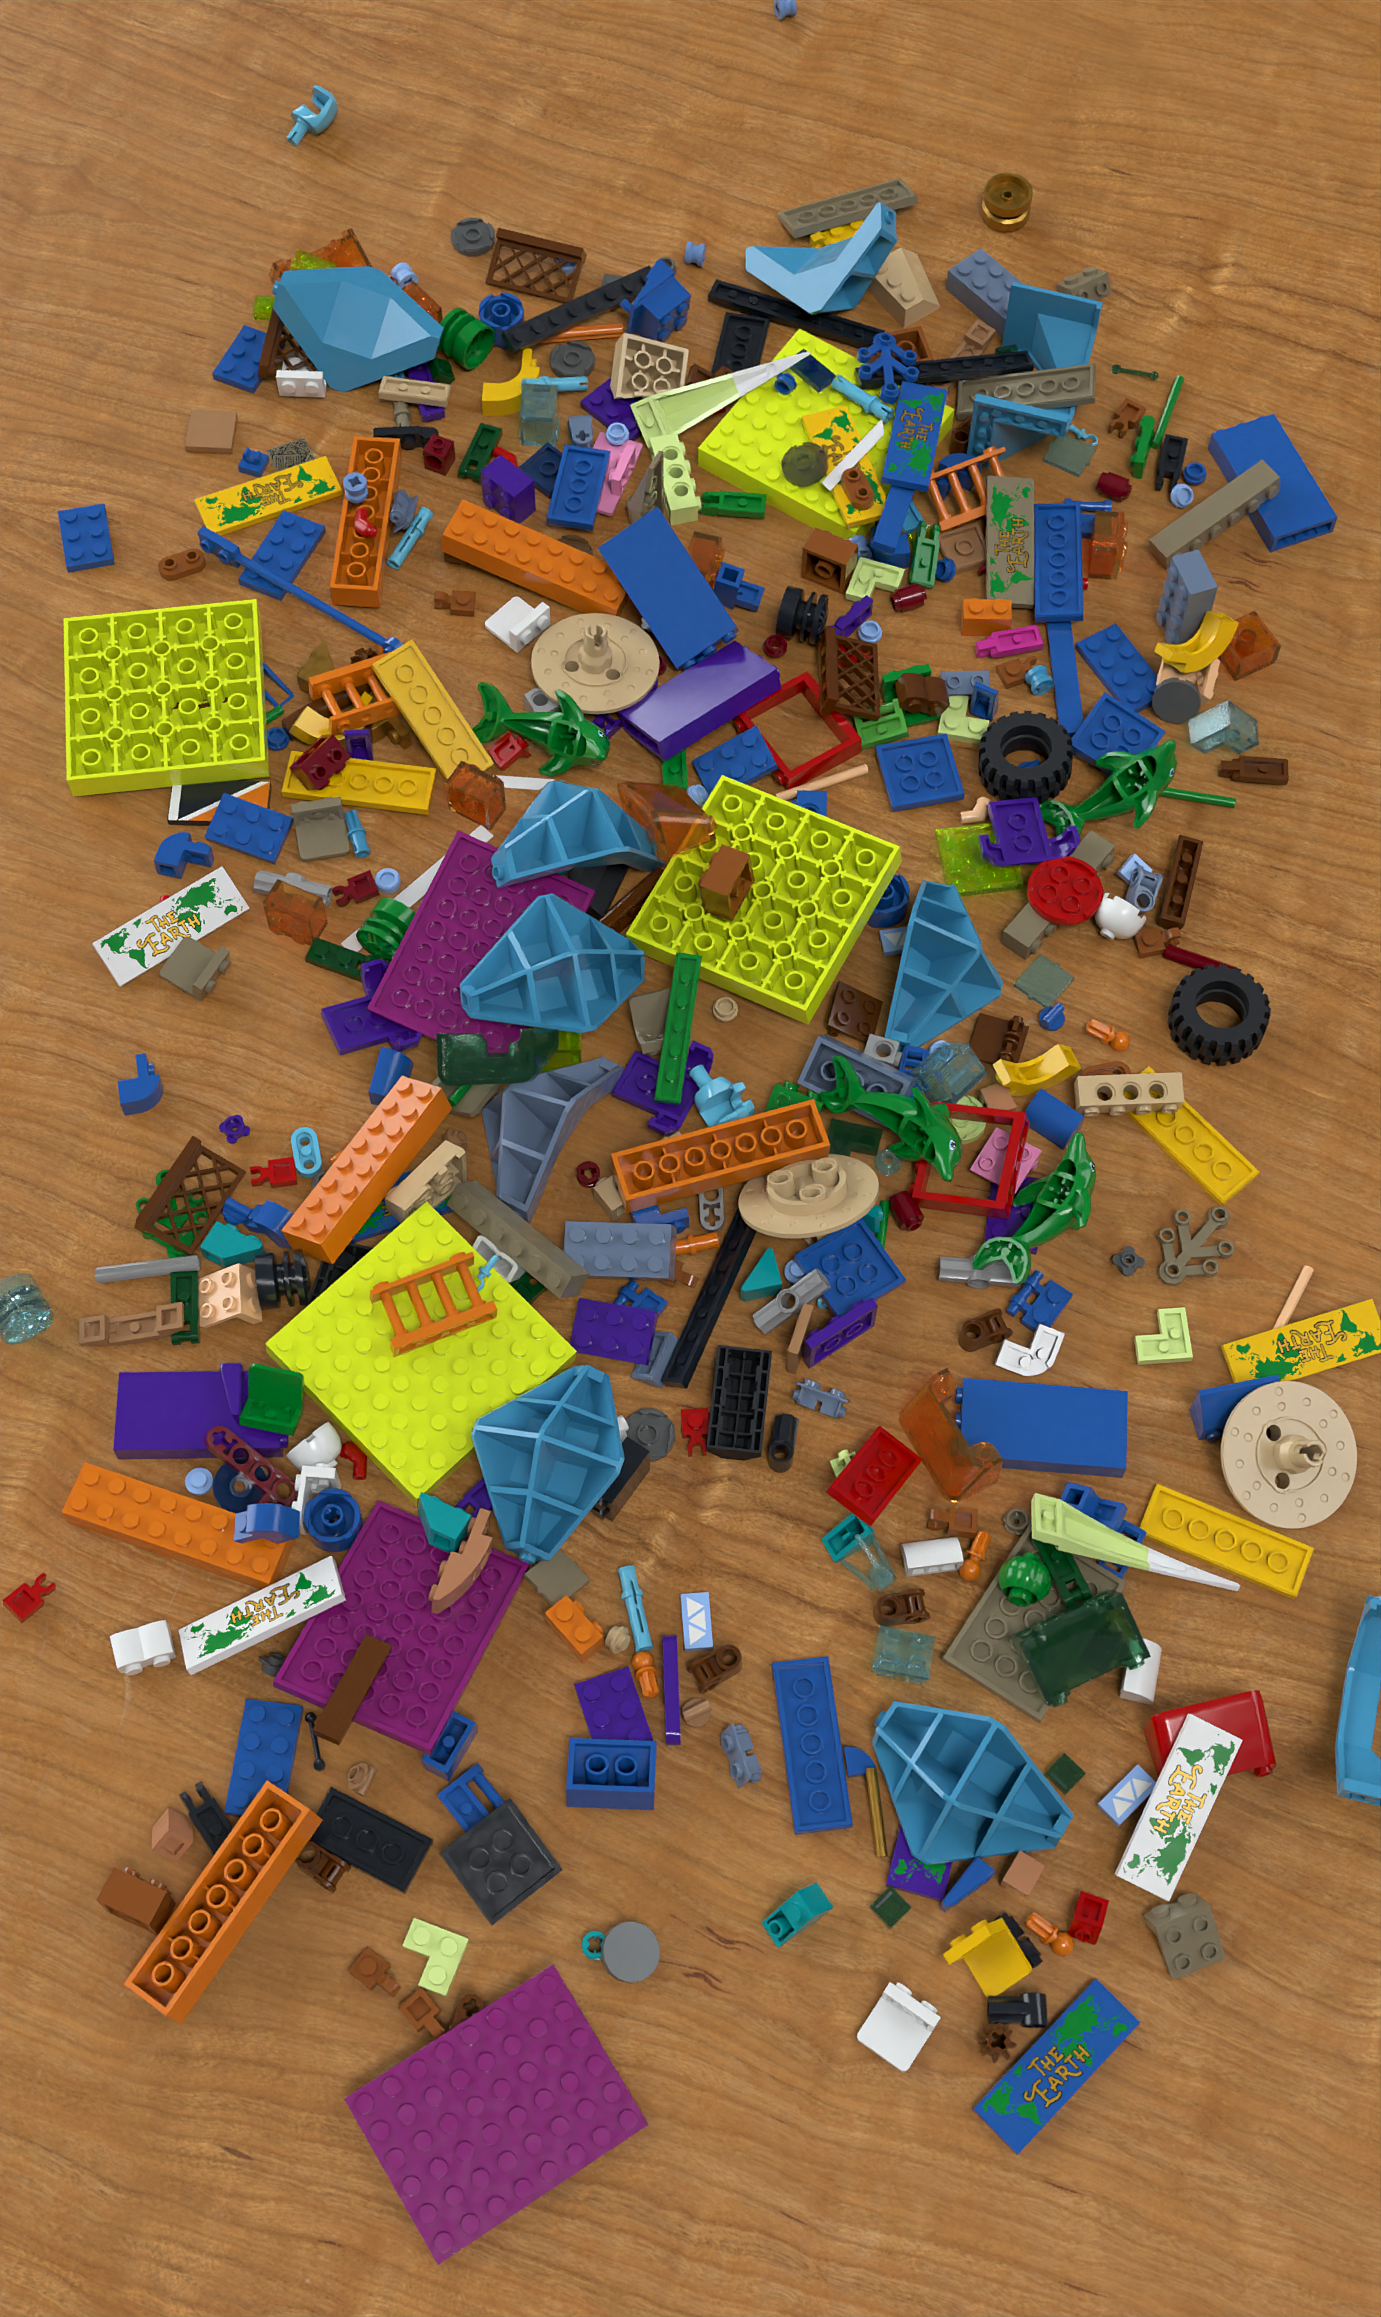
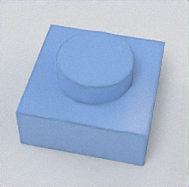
M1132 854L1116 874L1129 885L1131 874L1136 866L1141 865L1144 867V870L1149 872L1153 870L1136 854Z

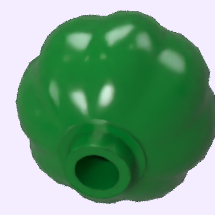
M1024 1553L1023 1556H1015L1007 1560L999 1570L998 1581L1000 1588L1008 1598V1601L1016 1606L1028 1607L1043 1600L1051 1590V1575L1045 1564L1039 1561L1040 1558L1037 1555Z

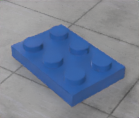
M244 325L213 371V379L254 394L263 381V378L258 377V368L267 333ZM285 343L279 345L281 350L286 346Z
M104 503L58 511L68 573L115 565Z
M757 725L692 760L709 796L722 775L749 785L779 769Z
M223 793L205 834V839L275 865L294 820L293 817Z

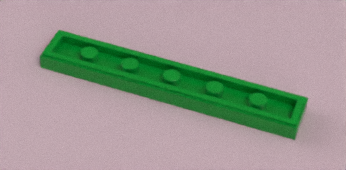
M676 952L654 1102L679 1106L681 1103L702 956Z

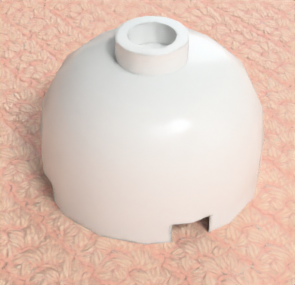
M1104 893L1102 902L1094 915L1096 924L1102 929L1100 934L1112 941L1114 938L1122 940L1136 935L1146 922V916L1144 915L1140 918L1138 916L1140 910L1118 896H1115L1113 900L1107 898L1109 893Z
M328 1421L295 1446L287 1454V1458L299 1471H302V1465L316 1466L318 1463L329 1464L334 1468L338 1464L335 1459L341 1453V1438Z

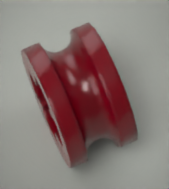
M583 1162L577 1168V1181L582 1187H594L600 1180V1168L594 1162ZM589 1170L593 1178L588 1179L585 1171Z

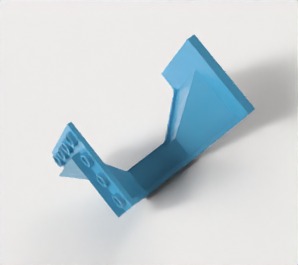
M1012 282L1000 352L1027 350L1037 371L1089 364L1103 302ZM976 394L967 454L978 457L983 455L982 451L990 447L996 446V449L1005 446L1006 451L997 457L1000 462L1044 439L1046 434L1064 438L1071 427L1077 406L1041 409ZM989 461L982 463V467L989 468Z
M1367 1595L1346 1668L1335 1740L1336 1781L1338 1797L1381 1807V1760L1371 1750L1381 1690V1596Z

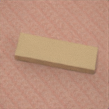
M383 376L378 395L379 399L447 407L451 385Z

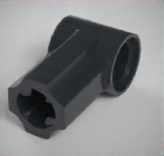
M783 1413L775 1416L768 1464L777 1473L788 1471L793 1463L799 1419L790 1414ZM777 1453H783L787 1456V1458L778 1459L774 1455Z
M1042 1993L1020 1994V1996H988V2024H1020L1024 2028L1047 2027V1996Z

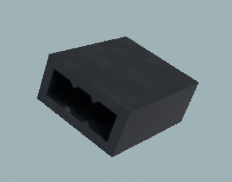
M626 1437L622 1442L625 1459L620 1474L591 1509V1512L602 1520L607 1518L613 1522L650 1471V1451L629 1437Z

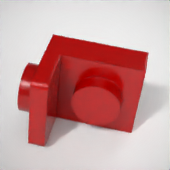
M511 732L505 734L487 750L498 766L504 771L520 756L524 755L526 758L531 756L527 750L529 744L520 736L516 737Z
M1081 1891L1068 1934L1081 1942L1096 1945L1103 1927L1109 1900Z

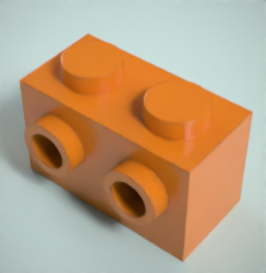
M963 599L961 636H991L993 632L1009 630L1011 628V600Z
M565 1595L545 1612V1620L548 1626L583 1664L604 1646L602 1635L604 1631L595 1620L590 1622L584 1615L585 1609L576 1599L571 1601Z

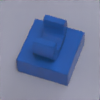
M246 448L238 465L239 472L260 478L270 461L269 455Z

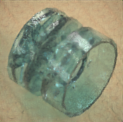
M16 1274L0 1281V1337L5 1344L13 1345L26 1342L45 1331L54 1320L52 1309L48 1306L46 1299L41 1297L42 1292L30 1274Z

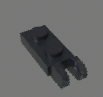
M403 426L377 427L373 429L374 437L400 439L401 449L419 447L424 449L432 434L439 435L438 430L434 427Z
M1165 434L1155 490L1161 491L1164 483L1163 477L1173 478L1170 483V493L1177 485L1178 479L1181 476L1188 438Z
M199 1782L195 1785V1788L204 1804L195 1808L190 1796L185 1791L179 1797L188 1811L189 1818L214 1856L233 1828L216 1800L211 1798L202 1782Z

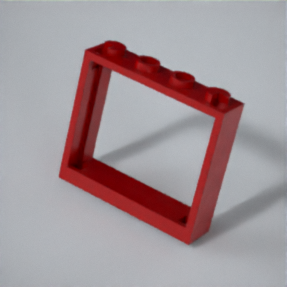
M808 671L782 684L781 689L739 714L733 721L737 727V733L741 734L755 726L751 719L802 693L841 742V744L790 771L763 736L779 768L772 772L774 780L777 784L780 783L785 790L803 785L861 753L862 739L841 712L832 711L829 716L820 714L819 685Z
M934 1101L933 1105L942 1104L943 1102ZM944 1103L949 1109V1118L1012 1126L996 1201L926 1192L932 1165L925 1160L916 1161L915 1172L917 1176L915 1182H912L910 1186L912 1199L916 1201L919 1208L1009 1219L1030 1125L1026 1112Z

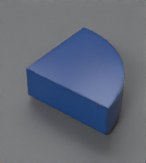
M844 1747L848 1778L865 1776L866 1768L876 1767L871 1757L864 1751L854 1747Z

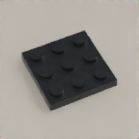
M511 1798L439 1852V1855L491 1926L563 1870Z

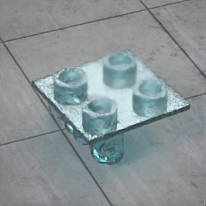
M879 1626L872 1672L877 1673V1676L891 1677V1674L894 1673L893 1679L895 1680L897 1679V1674L903 1675L902 1681H905L906 1676H908V1681L916 1682L922 1685V1682L928 1683L935 1636Z

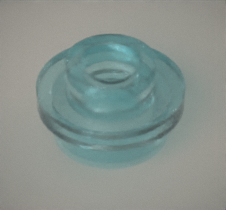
M889 1149L882 1150L875 1158V1166L882 1174L892 1175L900 1169L901 1159L890 1152ZM884 1159H891L893 1162L887 1164L884 1162Z

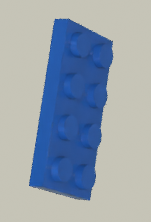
M564 445L547 514V524L593 531L610 462V451Z
M283 510L251 560L293 584L326 533L325 526ZM245 568L238 579L241 586L282 601L287 593L284 589L248 568Z
M1116 623L1076 643L1075 649L1113 698L1137 713L1152 706V697L1157 687L1156 681L1158 676Z
M246 1699L224 1811L225 1815L242 1817L266 1781H269L288 1794L303 1716V1706Z

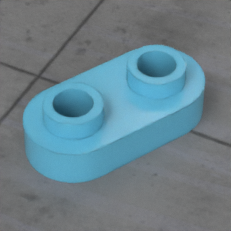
M308 1127L295 1130L291 1136V1144L297 1172L304 1178H313L315 1174L322 1171L323 1167L317 1135L314 1130ZM304 1141L310 1142L307 1146L301 1145ZM308 1164L314 1165L311 1169H306L305 1167Z

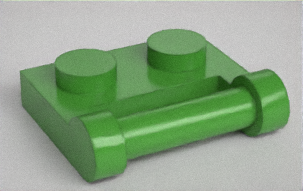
M898 698L892 699L893 702L880 705V715L893 711L895 713L881 717L878 721L864 722L863 720H867L866 718L854 716L857 733L862 739V750L909 737L904 712L899 707Z

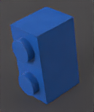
M454 1711L431 1756L426 1753L421 1761L424 1769L449 1782L478 1733L476 1723Z

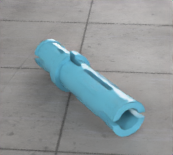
M841 375L836 376L839 381L835 378L833 379L831 387L863 407L866 413L874 414L885 423L889 422V419L893 417L894 410L881 403L877 396L869 395Z
M541 376L539 379L523 378L521 385H530V387H521V390L524 394L540 392L542 395L560 391H587L588 385H580V383L588 382L586 376L566 378Z
M426 507L419 509L413 523L407 528L391 556L387 559L386 563L394 570L400 569V566L418 538L424 535V529L433 517L431 510Z
M635 1566L621 1567L617 1570L623 1590L621 1599L626 1604L635 1643V1651L653 1649V1644L642 1603L644 1595L643 1590L639 1589Z

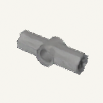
M260 870L256 873L253 889L255 893L277 897L283 903L290 906H298L300 903L327 908L331 902L332 886L307 881L304 876L297 873H288L284 876Z
M975 1255L970 1256L968 1259L940 1256L939 1281L967 1283L969 1287L976 1289L988 1288L991 1285L1019 1287V1284H1015L1012 1281L1010 1269L1004 1261L989 1265L983 1270L973 1269Z
M814 1269L789 1289L780 1291L773 1301L752 1315L755 1324L765 1335H768L795 1314H800L804 1304H810L831 1288L829 1281L819 1269ZM791 1295H794L796 1303L790 1309L787 1301Z

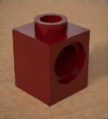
M432 434L423 449L425 469L446 476L456 460L454 441Z

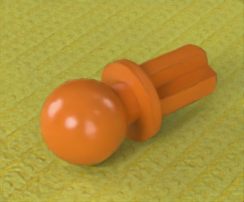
M1091 1019L1086 1026L1088 1034L1100 1039L1104 1045L1110 1042L1111 1048L1115 1051H1125L1130 1045L1129 1036L1122 1031L1114 1033L1115 1028L1112 1025L1108 1027L1095 1019Z
M984 1531L977 1532L971 1549L965 1551L970 1556L969 1559L964 1560L963 1565L959 1567V1574L966 1581L976 1580L981 1574L979 1562H986L987 1560L984 1555L991 1541V1535Z
M638 1651L632 1658V1666L637 1671L635 1678L641 1684L644 1697L654 1699L660 1692L656 1679L658 1672L653 1667L654 1658L648 1651Z
M1035 1912L1027 1917L1025 1921L1026 1928L1041 1938L1043 1945L1050 1943L1052 1951L1058 1956H1066L1072 1952L1074 1947L1072 1937L1066 1932H1057L1058 1925L1055 1923L1050 1924Z

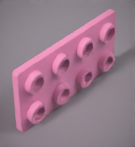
M600 432L593 449L610 451L611 457L597 513L613 516L643 450V444L628 440L622 445H613L607 441L606 433Z

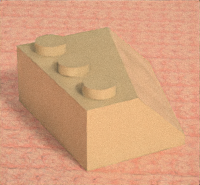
M899 248L888 255L867 289L903 328L940 309L939 302L918 255L904 248Z
M623 333L615 344L610 383L614 399L649 397L684 387L689 349Z
M445 1140L405 1180L387 1193L385 1198L386 1209L400 1224L426 1201L435 1209L452 1195L458 1183L467 1182L466 1152L463 1148Z

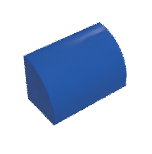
M381 1047L368 1092L371 1104L379 1105L401 1076L410 1078L414 1064L409 1057L396 1050Z
M1042 1088L1025 1111L1030 1122L1029 1128L1062 1150L1067 1147L1071 1138L1081 1129L1084 1120L1083 1115Z

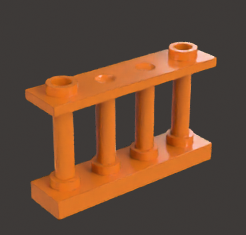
M996 446L990 447L982 451L983 455L936 473L932 470L928 490L939 515V523L937 525L940 526V534L986 517V487L977 465L989 461L994 476L1005 477L997 458L1006 451L1005 446L996 449ZM965 469L969 470L981 501L979 503L980 507L975 509L968 505L956 474ZM945 477L949 480L960 508L958 511L959 515L954 517L948 514L935 482Z
M391 652L308 678L309 695L312 700L323 698L333 715L330 717V734L334 736L344 734V730H353L402 714L391 697L387 698L378 682L379 678L371 668L373 663ZM368 683L378 702L364 705L355 687ZM346 691L355 709L342 713L332 694Z
M465 1252L457 1253L450 1257L449 1261L391 1283L388 1281L380 1282L370 1290L371 1303L382 1301L395 1332L394 1338L390 1339V1348L394 1357L497 1317V1308L494 1301L492 1300L487 1303L485 1300L482 1301L468 1267L474 1265L473 1252L467 1254ZM458 1271L472 1303L471 1309L464 1312L456 1310L443 1276ZM433 1281L447 1314L445 1319L437 1322L431 1320L417 1286ZM406 1290L421 1323L419 1329L411 1332L405 1330L392 1299L393 1295Z

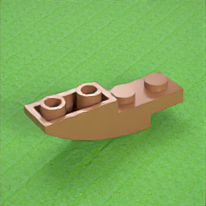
M480 1508L477 1518L472 1517L467 1530V1533L470 1534L468 1541H462L459 1553L451 1551L448 1561H442L438 1577H441L438 1585L433 1584L429 1595V1601H432V1613L439 1614L456 1602L472 1586L485 1567L492 1552L493 1538L486 1536L490 1526L491 1511Z

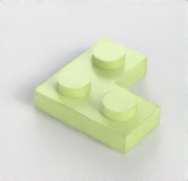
M860 557L846 591L845 599L856 602L861 601L866 595L871 598L875 587L895 592L901 586L905 569Z
M948 696L950 705L941 715L937 735L947 733L948 740L979 745L983 733L987 731L989 720L966 717L968 696Z
M1185 1307L1158 1309L1157 1318L1160 1334L1139 1335L1134 1338L1138 1365L1188 1362L1193 1359Z
M413 1918L402 1946L404 1949L429 1958L418 1986L447 1998L468 1946L469 1939Z

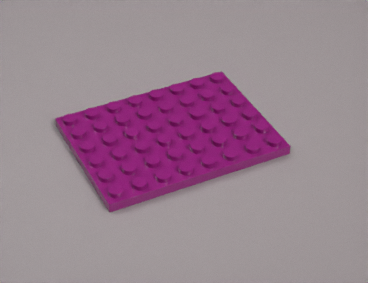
M458 830L367 1010L415 1033L422 1032V1036L507 1074L530 1026L470 1018L461 1007L460 983L538 896L553 893L587 913L596 892L556 873L497 888L496 880L492 875L493 865L491 857L498 848Z
M378 1500L338 1568L346 1600L309 1618L276 1675L273 1687L325 1709L365 1635L367 1634L392 1645V1651L353 1722L431 1756L523 1582L524 1574L529 1570V1564L492 1548L485 1567L472 1586L451 1606L439 1614L432 1613V1601H429L430 1591L433 1584H439L441 1577H438L441 1563L443 1560L448 1561L450 1554L428 1543L419 1517Z
M554 1964L344 2098L438 2265L648 2125Z

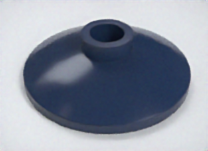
M244 1458L234 1459L238 1464H243L246 1460ZM223 1464L214 1476L213 1494L217 1503L224 1510L236 1514L247 1511V1505L256 1504L263 1495L262 1492L226 1464ZM258 1466L255 1470V1477L257 1480L264 1482L267 1479V1475L261 1466ZM238 1481L244 1485L242 1492H237L234 1488L235 1483Z

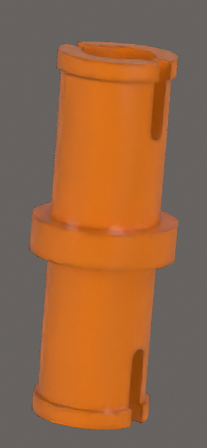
M716 1231L698 1236L690 1234L687 1235V1238L676 1240V1256L691 1253L692 1256L697 1255L696 1252L720 1248Z

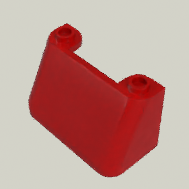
M1259 1690L1158 1713L1149 1718L1143 1729L1158 1778L1188 1713L1243 1740L1227 1776L1248 1771L1249 1774H1255L1259 1778L1272 1774V1770L1276 1767L1264 1702Z

